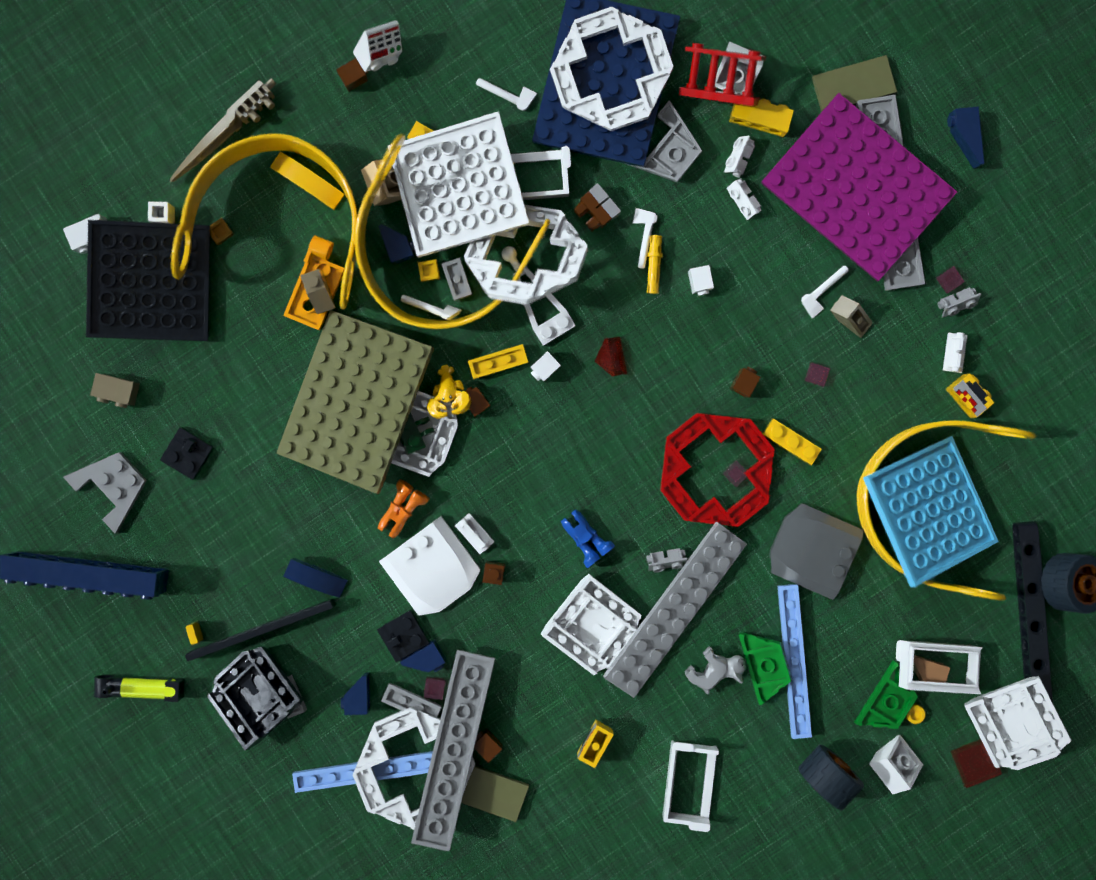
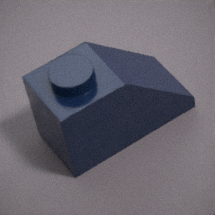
M379 225L385 247L393 265L415 258L413 253L416 251L413 241L409 242L406 236L384 225Z
M433 640L426 646L403 658L400 663L402 666L425 672L432 670L437 672L444 667L447 659L436 640Z
M365 672L346 692L344 697L341 698V709H344V715H368L370 711L369 672Z

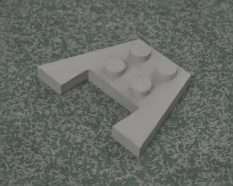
M669 100L657 117L671 129L651 154L646 157L644 168L634 165L630 166L678 182L699 157L702 150Z
M121 452L63 477L75 491H79L92 480L116 507L102 520L115 534L119 532L147 481Z

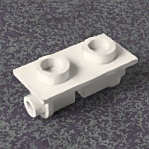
M749 135L738 137L734 142L732 154L726 161L725 173L733 172L735 177L743 175L748 163L743 160V157L749 159L755 147L754 141L749 139Z
M740 178L727 187L730 196L734 199L747 220L761 211V205L753 195L750 198L747 196L751 193V190L745 180L742 181Z
M948 333L943 371L962 373L967 335L965 333Z
M470 513L455 525L479 554L494 543L493 539Z

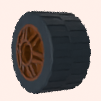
M1059 553L1053 556L1046 563L1041 577L1043 595L1048 604L1061 611L1084 614L1095 612V556Z
M818 745L798 767L799 772L810 786L839 810H843L864 788L863 782L848 764L824 745Z

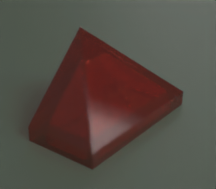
M620 337L604 339L595 359V362L612 377L627 374Z

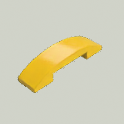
M281 151L270 166L271 169L295 183L333 210L336 209L345 195L323 178Z

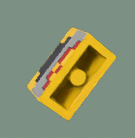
M970 373L961 375L946 390L969 418H977L994 402L991 399V394L979 385L978 378Z
M595 720L577 752L578 759L595 768L614 735L612 728Z

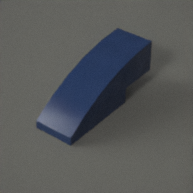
M297 558L290 560L283 577L338 598H340L348 581Z

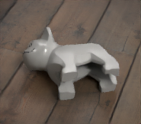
M709 646L703 652L704 657L709 662L704 673L696 672L692 665L685 670V675L692 684L702 688L706 694H710V690L726 677L734 678L742 684V674L746 668V661L740 655L730 658L716 655Z

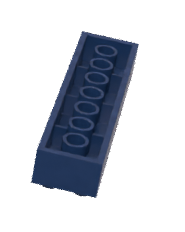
M20 551L0 555V579H4L5 583L22 581L24 585L35 586L39 583L43 584L45 588H56V586H63L64 590L81 588L82 592L88 593L98 590L102 591L104 595H114L115 592L121 593L123 597L140 595L141 599L147 600L159 597L160 594L165 593L167 590L169 569Z

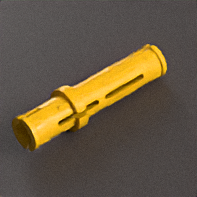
M650 235L649 253H647V257H649L647 294H659L660 262L663 257V253H661L662 236Z

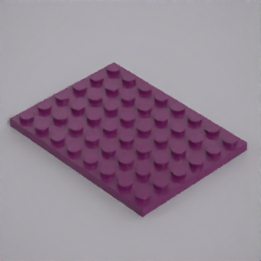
M840 93L833 98L761 181V184L877 282L957 193L954 188Z

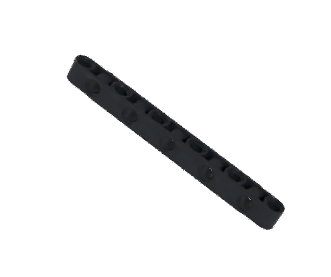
M1035 521L1017 522L1013 524L1012 532L1024 679L1039 676L1053 703L1045 600L1041 587L1042 562L1039 530ZM1028 545L1029 552L1026 554L1024 550L1025 547ZM1031 583L1032 589L1028 592V585ZM1035 621V627L1031 630V624ZM1038 660V665L1034 667V662Z

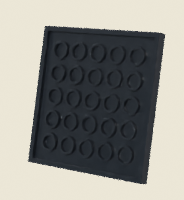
M88 220L86 337L209 342L210 226L194 225L189 263L184 276L177 280L172 273V251L176 232L180 224ZM185 233L180 245L179 267L184 255Z

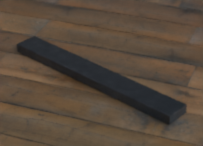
M334 599L324 601L194 649L185 655L187 662L329 610L336 606Z

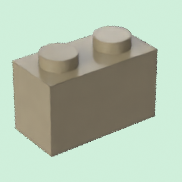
M96 373L90 396L97 397L96 401L108 403L110 400L116 402L115 406L127 408V405H135L140 383Z

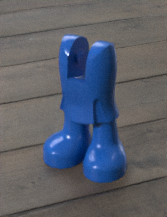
M575 509L571 513L575 520L579 522V525L573 528L566 518L561 520V523L566 532L574 539L577 547H580L585 555L583 563L588 568L600 559V556L587 543L589 540H591L601 556L608 553L615 545L611 541L601 539L585 517Z

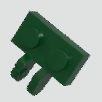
M410 412L400 438L407 455L424 449L426 445L422 437L435 432L433 427L419 432L417 428L427 424L430 421L429 417L415 422Z

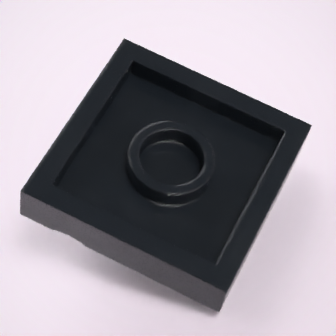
M179 427L160 461L188 478L195 480L214 447L184 428Z
M411 609L377 629L395 662L400 661L430 643Z

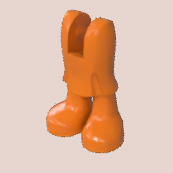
M401 479L396 484V497L391 502L389 509L378 525V529L383 531L391 519L395 521L396 524L389 533V536L393 539L401 532L408 518L412 516L414 509L419 505H425L429 501L427 495L414 490L406 506H403L402 503L414 488Z

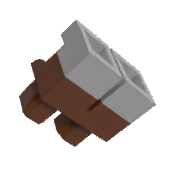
M598 183L580 199V203L574 209V212L580 218L587 212L592 216L586 222V226L591 232L599 227L603 228L621 213V210L611 198L608 199L609 196Z

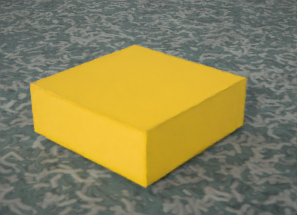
M437 259L418 262L421 282L440 279Z
M198 621L186 626L191 645L203 640Z

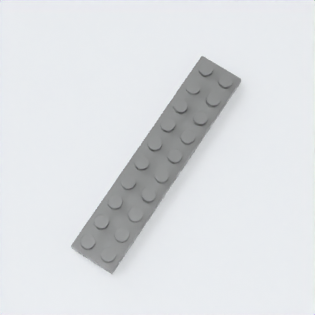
M890 95L858 100L856 107L903 146L896 96ZM918 237L884 274L885 291L925 284Z
M715 522L604 673L603 677L634 698L747 544L721 524Z
M457 649L411 841L413 844L450 851L495 661L493 657Z

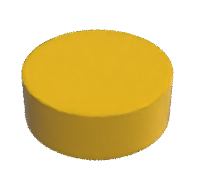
M913 704L906 715V719L913 724H919L925 719V710L920 705Z

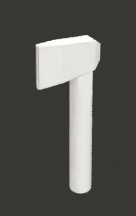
M481 78L476 82L477 86L516 104L517 108L522 111L527 110L537 95L536 92L523 86L520 97H517Z
M636 208L633 223L645 224L638 268L644 269L650 244V235L653 224L657 222V215L653 212Z
M846 266L841 267L811 294H805L802 297L801 302L811 318H814L824 309L816 299L849 271Z
M406 295L401 297V302L436 314L447 320L453 319L462 311L450 305H447L443 310Z

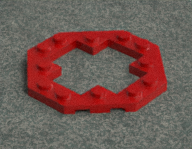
M696 413L666 437L660 491L684 521L709 524L718 522L721 525L739 527L769 503V488L775 449L751 419ZM707 429L711 431L719 443H722L736 432L758 460V462L744 472L755 488L727 511L715 497H712L699 508L676 480V478L691 467L679 452Z

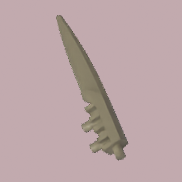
M271 78L264 84L258 80L227 110L226 115L190 152L172 175L170 181L174 182L209 156L235 131H239L243 123L247 125L249 117L255 123L259 122L261 117L255 111H262L263 108L261 106L263 104L268 109H273L275 104L269 98H275L270 91L276 85L275 81Z

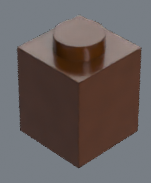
M356 58L336 69L348 92L368 81L366 76L368 71L364 72Z
M750 367L742 368L730 389L745 398H749L761 377L756 375L757 371Z
M471 386L465 390L471 398L469 410L474 417L491 406L477 387L473 389Z
M486 561L483 582L502 585L505 564Z
M486 728L483 732L480 730L477 733L474 749L489 763L502 750L503 744Z

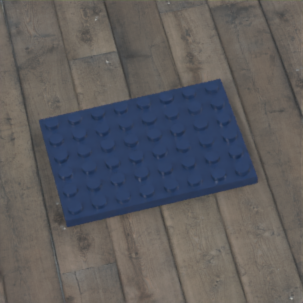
M566 0L550 68L553 62H555L575 19L614 7L627 16L631 15L643 21L644 24L660 29L671 58L680 16L608 0ZM618 28L582 40L587 59L569 65L580 99L599 93L605 111L640 99L641 95L636 79L654 73L643 40L624 46ZM549 69L532 142L557 149L567 146L571 152L644 168L662 92L648 119L610 131L562 107Z

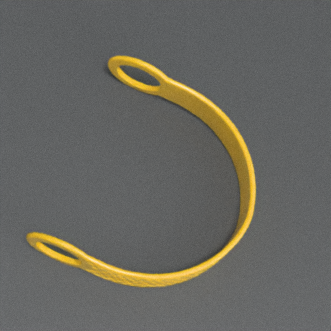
M286 134L252 136L229 145L211 158L192 183L184 204L181 223L176 232L172 251V273L174 278L179 280L186 272L191 253L192 232L196 214L203 196L213 181L228 167L251 155L269 151H289L305 156L323 167L340 185L349 202L352 212V237L340 296V307L343 310L346 309L351 293L356 261L355 230L358 216L351 188L338 166L314 145ZM185 233L184 255L179 267L180 245Z
M400 134L384 156L358 214L355 230V252L360 273L375 300L390 315L401 322L428 329H447L471 323L492 311L503 300L495 299L477 312L451 320L420 318L398 308L381 290L370 269L365 246L367 219L375 196L393 167L403 146L405 136ZM550 219L545 220L511 281H518L547 230Z
M941 421L914 426L892 437L869 460L860 477L857 488L859 519L864 533L874 550L886 563L905 575L901 565L886 551L874 530L869 512V491L863 477L875 472L883 459L902 441L921 431L941 426L962 427L1025 439H1034L1036 434L1014 428L969 421ZM933 580L923 582V584L968 595L994 600L1006 599L1005 595L983 589Z

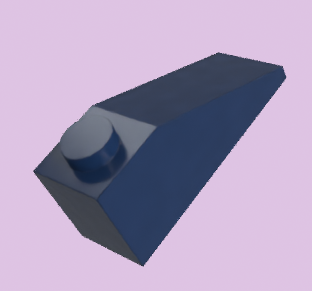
M979 106L953 110L947 118L951 134L973 169L979 168L984 165Z

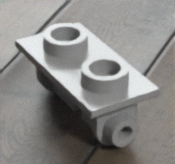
M969 287L956 293L958 300H956L953 294L940 299L938 307L944 309L942 318L948 315L954 316L965 308L971 309L978 304L981 293L977 294L975 288Z
M684 549L667 550L668 557L664 558L663 551L650 553V555L646 556L647 563H651L648 566V571L662 572L665 568H682L687 562V558H682L685 557Z

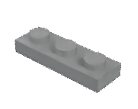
M389 683L381 700L401 711L412 707L436 718L442 707L393 683Z

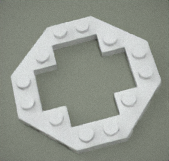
M609 7L574 20L567 38H565L550 71L564 109L610 131H614L649 118L673 70V64L660 29L644 24L643 21L631 15L627 16L614 7ZM618 28L624 46L643 40L654 73L636 79L641 95L640 99L605 111L599 93L580 99L569 65L587 59L582 40Z
M525 205L530 223L529 226L542 227L545 220L550 219L548 229H554L550 238L551 245L567 247L558 271L538 269L533 284L498 278L502 269L501 262L486 260L495 236L514 238L518 228L470 242L464 255L465 262L489 298L528 305L577 281L588 252V246L584 240H581L578 232L566 220L561 210Z
M409 707L374 722L353 773V778L368 812L376 813L386 817L385 819L398 824L401 823L414 830L419 808L411 811L404 794L386 801L372 767L389 760L383 741L418 726L425 744L435 740L440 718ZM473 756L471 758L465 788L467 786L471 772L473 771L475 766Z

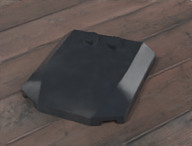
M266 647L242 652L215 677L213 682L215 684L214 688L208 694L209 700L245 751L260 743L295 711L304 700Z

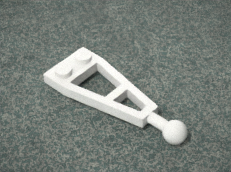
M507 246L502 250V257L505 261L510 262L517 272L520 266L516 258L517 251L515 248ZM525 267L521 276L526 274L533 282L535 275ZM551 293L546 295V297L560 313L539 326L530 304H524L533 331L543 346L576 326L567 310Z

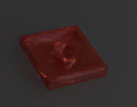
M981 739L950 751L966 788L1002 774L1000 768L994 766Z

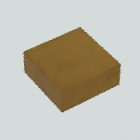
M223 218L210 225V235L217 245H220L234 235Z

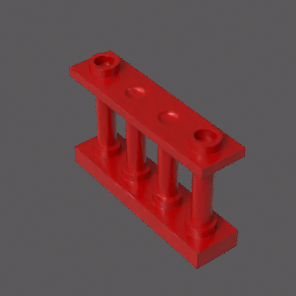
M692 43V46L685 47V51L693 52L689 83L684 87H680L679 95L748 106L758 105L759 97L754 96L752 90L757 61H766V56H760L761 52L749 50V53L745 54L704 48V44ZM701 53L712 54L708 83L705 89L698 88V84H696ZM719 56L730 57L726 89H723V92L716 91L715 82ZM738 58L749 59L745 90L742 91V94H735V90H733Z

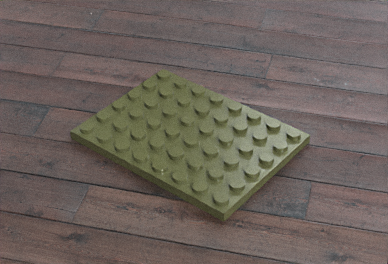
M330 310L276 453L380 494L434 348Z

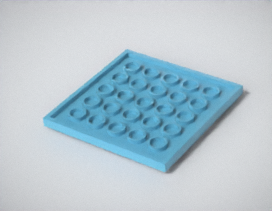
M952 436L863 477L910 587L918 586L999 542Z

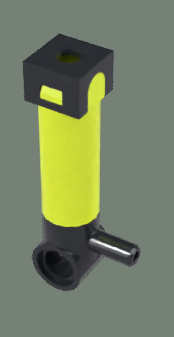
M98 675L94 677V697L164 699L167 702H179L184 698L185 679L171 678L169 680Z

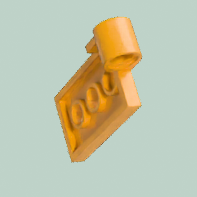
M314 235L310 241L300 275L317 269L323 271L333 299L345 268L328 261L334 243ZM299 276L283 316L320 331L328 311L317 314L314 307L310 311L305 310L304 304L310 299L306 293L301 276Z

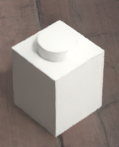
M148 202V222L175 224V207L169 202Z
M710 266L692 268L688 271L692 294L698 293V296L709 294V290L714 288Z
M547 351L531 366L533 370L531 374L537 381L541 379L544 382L561 365Z

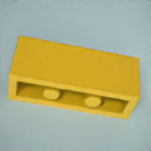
M760 99L756 106L734 103L729 122L784 137L788 133L794 110L789 109L787 105L771 104L766 99Z

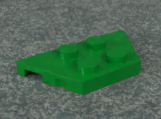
M742 632L739 634L745 659L758 703L763 705L765 701L792 681L791 672L782 642Z
M891 662L854 723L859 726L870 725L880 728H899L918 696L914 690L899 687L900 668L897 662Z

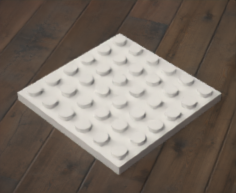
M499 112L404 141L393 168L418 258L530 225Z

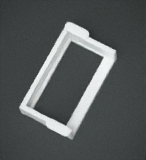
M565 146L561 150L511 154L513 163L561 160L563 190L521 193L523 200L569 197L567 168L571 166L569 147Z
M899 640L896 646V660L900 661L899 687L908 690L981 694L979 690V673L982 647ZM914 649L968 653L966 684L914 681Z
M671 740L663 808L664 822L689 825L691 830L708 832L710 830L709 814L716 755L719 754L717 746L674 742ZM677 750L707 753L700 816L670 812Z

